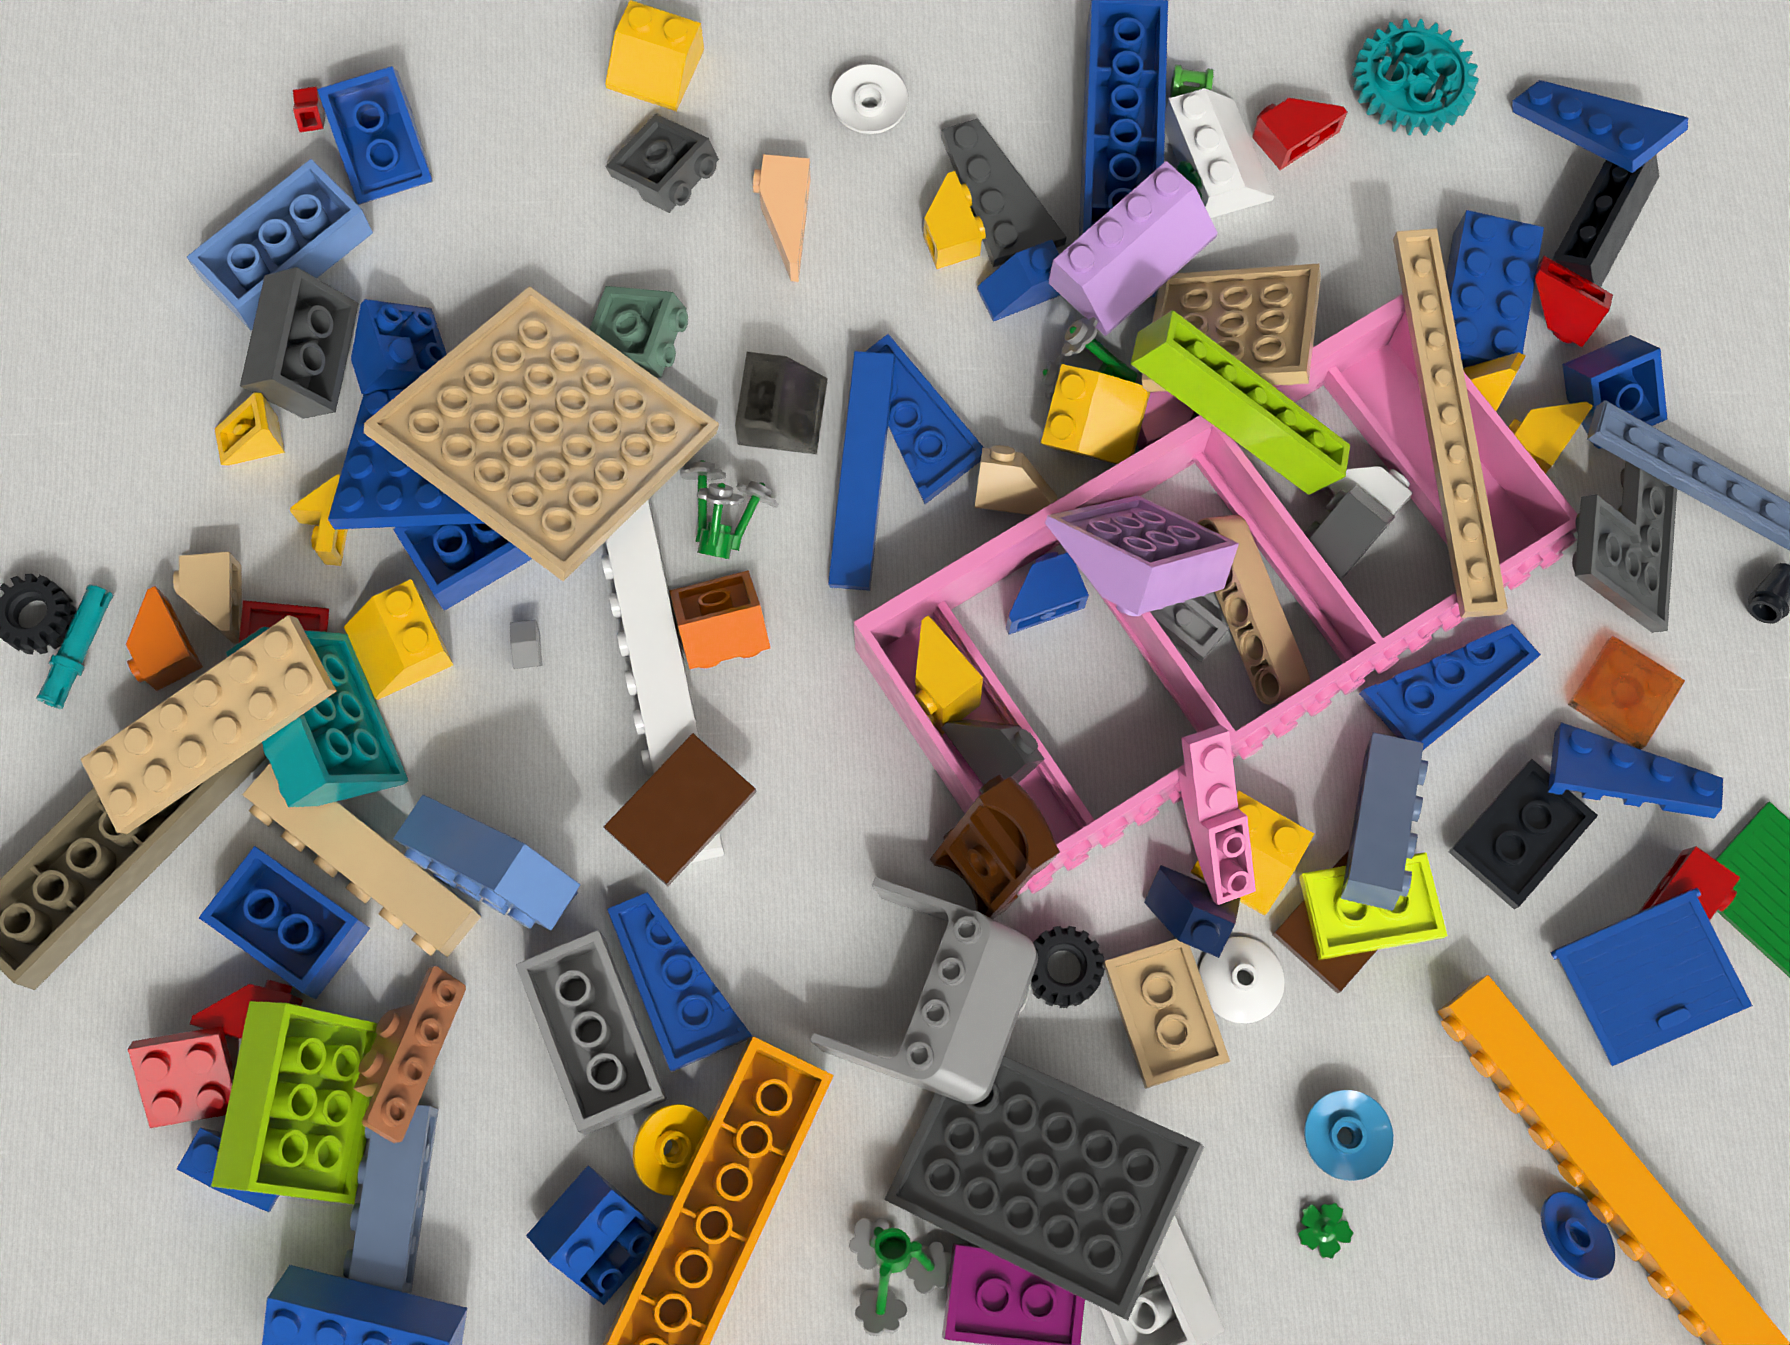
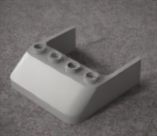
M875 877L872 886L881 899L948 921L901 1049L892 1058H882L813 1033L811 1042L822 1052L965 1104L979 1103L989 1095L1037 966V950L1029 937L980 912Z

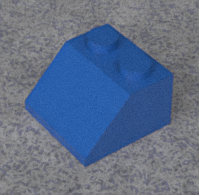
M1629 335L1562 364L1566 397L1569 404L1588 402L1593 406L1581 423L1587 435L1596 406L1605 400L1651 426L1668 419L1661 348ZM1593 443V445H1594L1596 448H1598V449L1602 448V447H1600V446H1598V445H1596V444Z

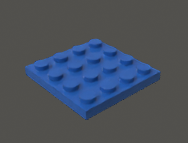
M404 389L387 390L384 392L376 391L369 395L363 394L328 518L333 528L336 530L484 523L364 434V423Z

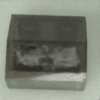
M747 352L735 423L738 445L817 455L828 378L787 356Z

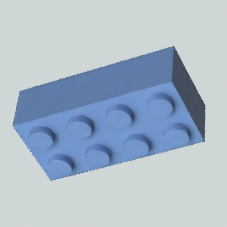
M310 159L190 253L187 259L201 280L252 331L265 275L298 267L313 277L318 278L373 234L363 210Z
M425 795L421 796L393 838L408 848L404 854L406 858L424 869L428 867L429 870L434 872L433 876L454 889L457 886V889L478 902L483 898V903L503 915L506 914L508 909H511L508 916L529 929L532 928L534 923H537L552 930L581 885L525 843Z

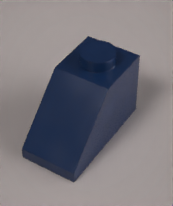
M1160 865L1144 903L1178 941L1219 958L1236 924L1241 898L1217 905L1213 902L1206 883Z

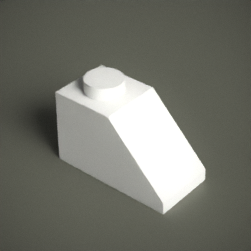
M1381 466L1347 469L1346 477L1322 488L1333 499L1341 489L1347 493L1358 485L1394 516L1409 501L1412 492L1408 489L1410 483L1403 475L1394 469L1387 472Z

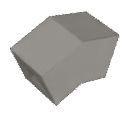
M536 620L510 622L513 669L543 666L540 632Z

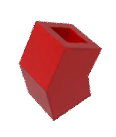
M317 86L293 90V112L299 133L324 129L325 114Z

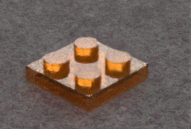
M1612 636L1603 646L1568 705L1635 748L1643 749L1647 746L1685 680L1615 636Z

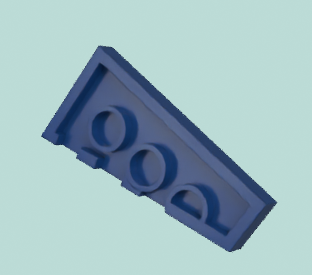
M648 892L607 909L671 1072L753 1037Z

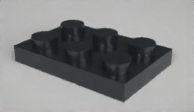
M1533 759L1522 767L1448 851L1514 910L1521 906L1598 816L1569 790H1565L1562 795L1548 793L1550 774Z

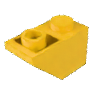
M955 171L947 173L924 217L923 237L936 269L980 256L981 243L986 238L981 218L979 216L974 217L971 211L972 198L966 183L960 184Z

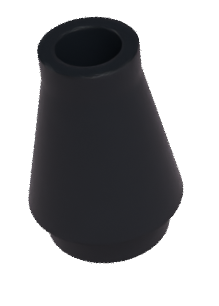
M1776 564L1772 572L1749 595L1748 611L1756 620L1774 624L1789 614V564Z

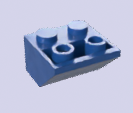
M588 1165L526 1236L550 1264L601 1304L605 1305L640 1265L658 1227L613 1185Z

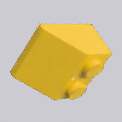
M629 0L615 30L605 83L606 88L677 112L704 52L701 23Z
M1061 364L1041 444L1059 451L1119 464L1134 455L1150 392L1143 389V385L1104 373Z
M412 579L372 596L344 626L376 700L454 665L423 596Z
M928 615L921 621L915 676L916 694L914 697L933 726L943 735L945 732L942 730V727L947 722L962 720L981 705L983 677Z
M1238 791V809L1245 813L1248 818L1256 888L1255 892L1239 898H1241V903L1265 916L1295 871L1314 833ZM1197 859L1190 873L1205 881Z

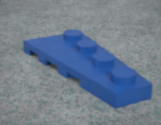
M1542 80L1537 81L1512 100L1513 113L1631 173L1688 130V117Z
M887 334L865 352L895 355L888 427L926 505L981 462L983 446L891 336Z
M1511 624L1472 641L1460 649L1431 659L1430 662L1399 673L1378 685L1374 684L1365 688L1359 695L1396 737L1424 743V750L1529 666L1541 654L1515 625Z
M1561 722L1554 734L1548 793L1562 795L1565 790L1578 791L1582 793V798L1600 801L1602 796L1622 798L1624 805L1640 807L1644 802L1658 804L1662 811L1714 819L1722 809L1723 778Z

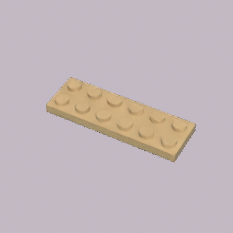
M288 615L80 760L116 832L128 834L335 693L336 689L298 618Z

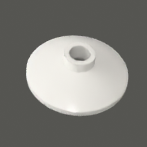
M874 64L860 65L849 69L836 81L832 91V106L837 118L849 129L864 134H876L893 128L901 121L908 106V92L903 80L892 70ZM866 104H873V105H875L876 107L867 108V107H864V106H865Z
M1247 937L1228 938L1219 958L1206 953L1200 963L1199 973L1212 1010L1216 1015L1227 1021L1244 1024L1261 1020L1277 1007L1284 991L1282 966L1271 949L1257 940ZM1245 970L1251 975V983L1249 985H1242L1238 982V971Z

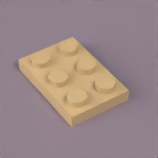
M1174 939L1103 962L1145 1089L1230 1062L1189 945Z

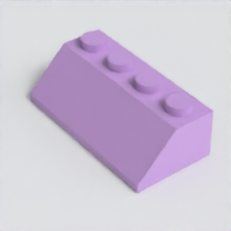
M1165 161L1053 260L1049 284L1087 319L1096 318L1098 320L1096 328L1104 336H1107L1213 241L1218 233L1196 187Z

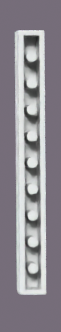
M648 499L606 540L608 555L601 556L606 580L614 579L616 593L609 594L614 618L622 617L624 631L617 632V638L622 657L630 656L632 670L625 671V677L630 696L638 695L640 709L633 710V716L638 735L646 734L648 749L641 750L646 775L654 774L692 733L700 739ZM720 832L691 863L725 855Z

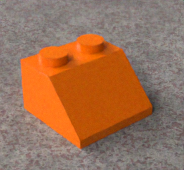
M749 570L669 590L689 669L698 667L704 669L718 665L721 661L736 657L750 658L758 655L763 650L771 649L761 606Z

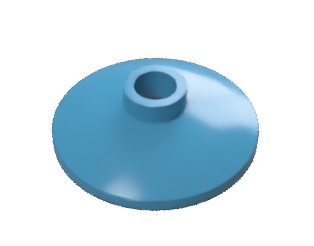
M1339 1090L1323 1096L1310 1109L1304 1126L1305 1145L1311 1159L1323 1172L1340 1180L1357 1181L1376 1174L1386 1164L1392 1152L1394 1141L1393 1128L1387 1113L1377 1101L1358 1091ZM1341 1128L1348 1129L1352 1134V1140L1348 1145L1341 1143L1338 1139V1132Z

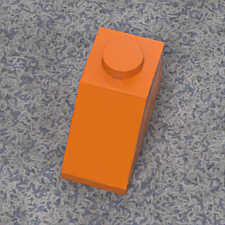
M156 586L148 589L126 642V646L132 656V659L128 660L127 664L139 683L146 681L158 691L203 668L169 599Z

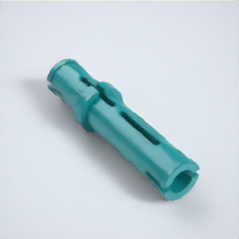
M87 585L82 601L57 655H52L48 664L51 665V668L36 697L39 702L45 700L44 704L63 709L77 675L81 676L85 669L82 663L101 624L106 609L113 599L114 595L111 592L105 594V589L95 585Z

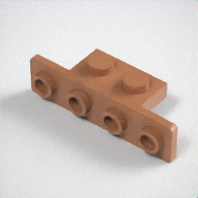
M438 966L428 968L413 1004L389 1010L379 1020L376 1027L377 1036L371 1050L360 1062L358 1069L360 1075L353 1088L366 1097L372 1096L362 1119V1124L392 1143L403 1141L466 991L465 984Z

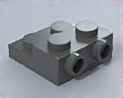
M655 114L606 165V168L611 177L637 189L643 201L670 213L676 205L682 206L689 201L691 189L702 178L708 179L714 174L719 158L709 138Z

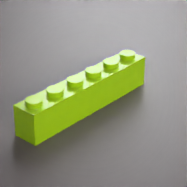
M1174 310L1137 333L1131 359L1132 366L1306 494L1310 495L1346 477L1350 451L1349 443Z

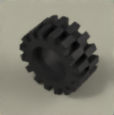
M25 574V581L19 576L10 578L14 585L12 587L3 583L0 586V590L4 592L0 597V638L14 649L33 655L34 650L39 654L48 653L47 645L53 649L60 647L61 645L57 639L60 636L65 638L67 633L65 628L70 626L73 620L70 615L76 613V607L71 604L73 602L71 597L55 582L42 575H39L37 578L33 574ZM33 601L45 602L47 612L44 619L32 628L21 627L18 619L22 609Z
M1056 926L1048 932L1046 930L1041 933L1033 942L1038 953V962L1031 979V987L1034 990L1033 994L1038 999H1044L1046 1001L1045 1004L1049 1006L1059 1005L1060 1008H1068L1071 1005H1080L1083 1001L1089 999L1101 984L1100 981L1105 971V968H1103L1104 956L1098 950L1099 944L1097 941H1091L1088 938L1090 934L1084 930L1081 933L1076 931V927L1068 926L1067 928ZM1068 951L1078 958L1081 971L1075 981L1060 983L1050 976L1047 964L1049 957L1055 952Z

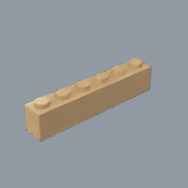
M270 763L242 794L254 804L248 810L251 814L268 827L273 821H276L286 830L280 837L299 852H302L306 846L314 851L318 856L313 863L332 878L338 872L343 874L350 880V883L345 888L366 904L372 897L383 906L378 914L398 930L403 924H406L416 932L411 941L430 956L438 950L448 958L481 918L474 909L418 865L406 858L404 854L338 802L311 807H288L279 791V784Z

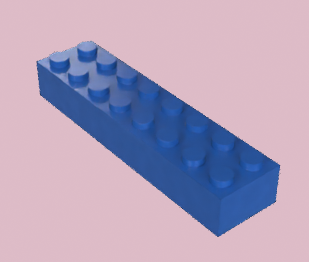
M1091 0L1086 37L1079 237L1164 163L1168 0ZM1154 292L1150 297L1154 298L1156 292Z

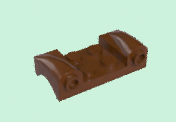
M1001 774L995 776L980 788L979 791L982 794L977 797L957 825L943 836V843L930 858L934 866L948 869L961 877L972 891L976 911L992 919L1006 911L1018 898L1017 893L1034 875L1045 869L1060 853L1050 828L1034 800L1012 776L1004 779Z

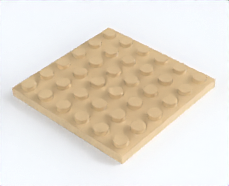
M529 286L364 423V434L560 580L564 581L717 434L719 423Z

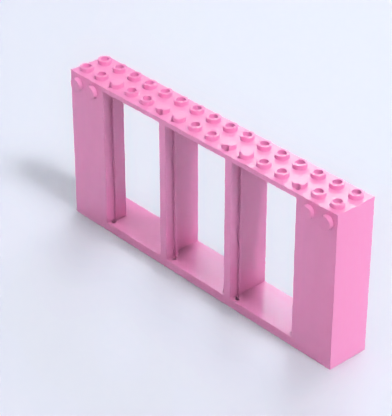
M1401 294L1314 346L1309 384L1272 386L1293 402H1297L1320 387L1325 386L1389 471L1394 469L1409 481L1410 486L1408 489L1412 492L1410 498L1447 544L1405 304ZM1464 372L1504 588L1508 586L1510 590H1513L1531 577L1529 572L1539 565L1544 570L1563 557L1564 554L1562 552L1577 540L1574 537L1577 531L1575 523L1577 513ZM1199 415L854 621L855 650L964 814L977 797L982 794L979 790L983 784L945 733L941 735L933 726L914 697L916 694L915 676L922 619L929 615L983 677L981 705L964 719L1018 725L1036 739L1038 750L1045 760L1022 779L1019 785L1034 800L1041 811L1060 853L1045 869L1034 875L1018 892V895L1029 889L1033 894L1053 881L1051 875L1065 866L1067 871H1070L1089 858L1087 853L1098 844L1106 848L1124 836L1122 830L1131 823L1136 822L1138 826H1141L1153 819L1160 812L1157 808L1169 799L1173 804L1183 800L1178 770L1185 768V764L1094 820L951 611L953 608L1060 545L1061 543L1045 524L1047 515L1137 495L1141 496L1195 463L1231 513L1240 515L1245 519L1257 548L1343 664L1239 730L1235 731L1151 612L1143 613L1140 616L1126 615L1117 610L1116 604L1101 596L1194 729L1200 732L1222 725L1229 730L1233 759L1240 755L1245 760L1247 757L1254 755L1264 746L1262 742L1273 733L1277 738L1284 736L1298 725L1296 720L1306 712L1311 717L1317 715L1332 703L1330 699L1338 692L1342 691L1344 695L1353 692L1366 681L1364 677L1374 669L1378 674L1386 671L1399 661L1397 656L1407 648L1413 653L1433 639L1431 635L1441 627L1445 632L1454 628L1465 619L1460 618L1456 592L1382 638L1237 443Z

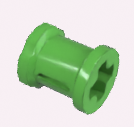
M1175 64L1170 98L1204 88L1211 91L1214 70L1207 68L1205 72L1182 69L1181 65ZM1184 82L1199 83L1200 86H1199V87L1186 86V85H1183V83H1184Z

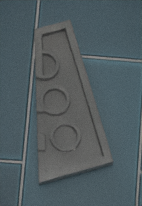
M978 118L941 130V139L960 184L966 183L972 198L971 211L974 217L979 216L983 222L986 238L982 241L993 267L1004 264L1020 251L1051 239L1056 248L1066 244V235Z

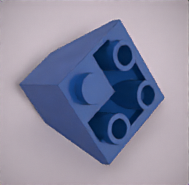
M367 299L360 304L351 362L361 394L369 395L376 391L384 392L387 390L406 389L447 355L432 308Z

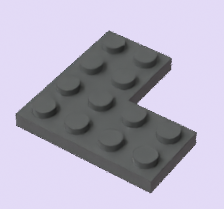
M1625 461V468L1622 469L1620 474L1623 497L1622 505L1618 508V511L1597 494L1581 497L1580 513L1577 514L1575 522L1578 541L1577 552L1574 553L1572 558L1573 570L1578 579L1650 632L1668 631L1677 489Z

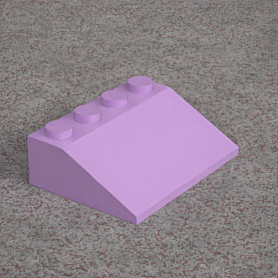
M1138 495L1047 515L1045 521L1047 527L1103 598L1116 604L1118 611L1130 616H1140L1143 613L1163 609L1169 605L1183 603L1186 600L1224 589L1239 543Z

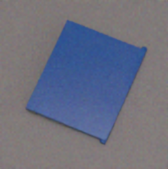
M1698 888L1686 891L1550 952L1554 960H1559L1611 1066H1615L1753 1006L1698 899L1701 896Z

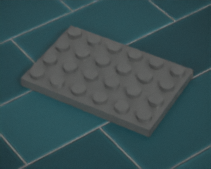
M1003 1056L992 1089L983 1101L976 1104H965L935 1093L884 1200L1128 1321L1204 1146L1198 1141Z

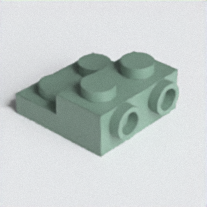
M606 286L590 330L654 377L662 378L665 367H671L675 361L676 350L674 342L678 332H684L687 328L688 313L686 307L673 292Z

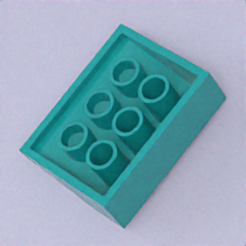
M270 627L260 628L259 630H257L256 632L242 640L240 643L226 651L227 657H229L231 654L242 648L244 645L258 637L260 634L268 630ZM304 630L336 692L262 742L264 754L270 761L279 784V791L285 799L287 806H320L404 785L409 780L348 634Z

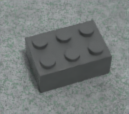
M298 267L265 275L240 387L252 393H262L267 401L303 419L335 413L359 303Z

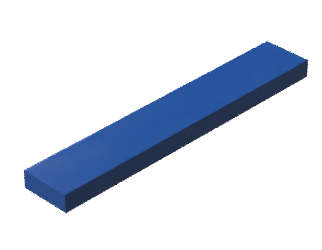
M854 351L828 582L830 588L871 590L895 368L894 354Z

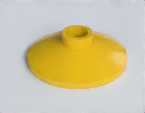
M682 1104L667 1105L654 1111L642 1123L634 1140L633 1163L640 1180L652 1191L662 1195H674L709 1122L700 1111ZM670 1139L672 1148L668 1154L664 1155L665 1144Z

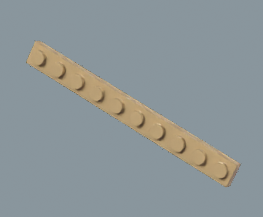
M1437 228L1397 231L1393 238L1460 618L1503 615L1508 609Z

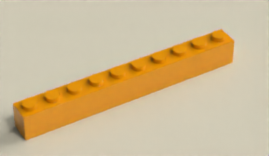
M1489 975L1474 981L1437 1011L1443 1019L1441 1024L1445 1032L1454 1041H1461L1472 1054L1470 1061L1475 1069L1485 1078L1490 1077L1501 1090L1499 1097L1504 1105L1513 1113H1519L1530 1126L1528 1133L1534 1142L1542 1149L1549 1150L1560 1163L1557 1165V1168L1563 1178L1572 1186H1578L1589 1199L1587 1206L1593 1215L1602 1223H1608L1619 1236L1617 1239L1619 1247L1629 1258L1639 1261L1650 1274L1647 1277L1649 1284L1661 1297L1671 1300L1680 1312L1678 1319L1695 1337L1700 1336L1706 1345H1790L1787 1338Z

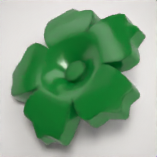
M1337 1203L1322 1205L1320 1211L1312 1204L1303 1209L1301 1224L1309 1228H1305L1298 1233L1300 1244L1307 1246L1310 1250H1314L1318 1246L1321 1258H1334L1335 1253L1341 1250L1338 1242L1350 1243L1351 1237L1354 1234L1349 1228L1347 1221H1339L1343 1214V1208H1340Z

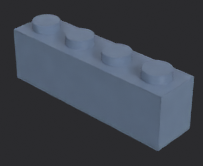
M1375 732L1372 733L1364 755L1341 899L1393 911L1399 897H1407L1412 879V871L1405 870L1407 858H1413L1418 837L1416 833H1411L1412 821L1418 822L1423 803V797L1416 796L1417 785L1423 786L1428 769V761L1421 760L1424 743Z
M417 1105L403 1141L399 1143H392L365 1126V1137L370 1139L368 1156L362 1157L358 1169V1183L363 1184L360 1203L354 1204L351 1214L350 1227L352 1231L356 1232L353 1250L349 1249L345 1255L343 1264L344 1278L404 1293L412 1292L439 1109L426 1105Z

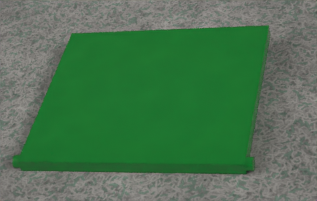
M1767 802L1715 859L1740 877L1733 887L1737 891L1734 900L1724 911L1720 912L1717 910V912L1790 978V820L1772 803Z

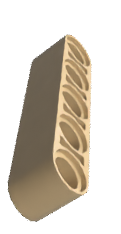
M1236 514L1203 518L1197 524L1239 543L1225 587L1215 591V594L1258 699L1268 705L1281 703L1310 685V677L1249 526L1243 517Z

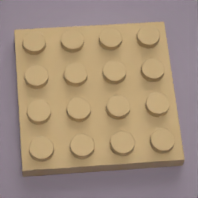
M1320 264L1176 273L1158 289L1152 323L1174 310L1271 385L1309 384L1321 280ZM1142 374L1143 389L1147 392H1168L1145 374Z

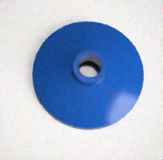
M1557 1192L1548 1197L1542 1205L1541 1225L1545 1239L1554 1255L1569 1271L1583 1279L1599 1280L1607 1276L1615 1264L1614 1242L1607 1225L1599 1221L1588 1208L1587 1202L1575 1194Z

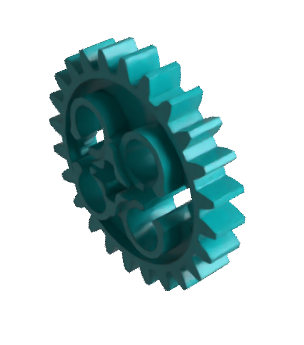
M1404 19L1400 29L1390 22L1385 32L1376 29L1373 38L1365 40L1362 50L1359 51L1355 60L1356 65L1352 76L1356 77L1353 90L1361 91L1358 103L1370 102L1366 114L1371 115L1376 112L1381 114L1378 121L1379 125H1382L1387 120L1392 121L1393 132H1396L1400 125L1406 126V132L1409 136H1411L1415 127L1420 128L1423 136H1427L1431 126L1438 132H1442L1446 123L1453 126L1459 115H1465L1476 95L1474 89L1479 82V78L1473 75L1478 65L1468 63L1473 54L1472 51L1461 52L1460 48L1464 40L1460 39L1454 42L1449 40L1452 34L1450 29L1441 35L1438 33V23L1436 22L1431 26L1430 30L1425 29L1423 19H1419L1416 27H1411L1409 21ZM1387 48L1389 53H1391L1389 57L1385 56ZM1406 53L1402 61L1398 62L1391 78L1392 81L1387 80L1385 76L1390 65H1395L1399 55ZM1440 74H1443L1446 78L1440 90H1435L1429 102H1422L1425 101L1428 93L1432 92ZM1442 97H1446L1444 107L1442 101H1440Z

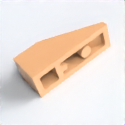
M763 154L762 168L754 170L753 193L760 194L762 213L790 280L799 282L811 180L810 158Z

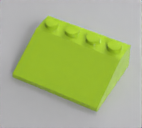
M250 1001L211 1187L354 1205L358 1188V1169L360 1161L364 1156L367 1140L362 1119L372 1096L366 1097L353 1088L360 1075L358 1070L360 1062L371 1050L377 1036L376 1027L378 1023L288 1003Z

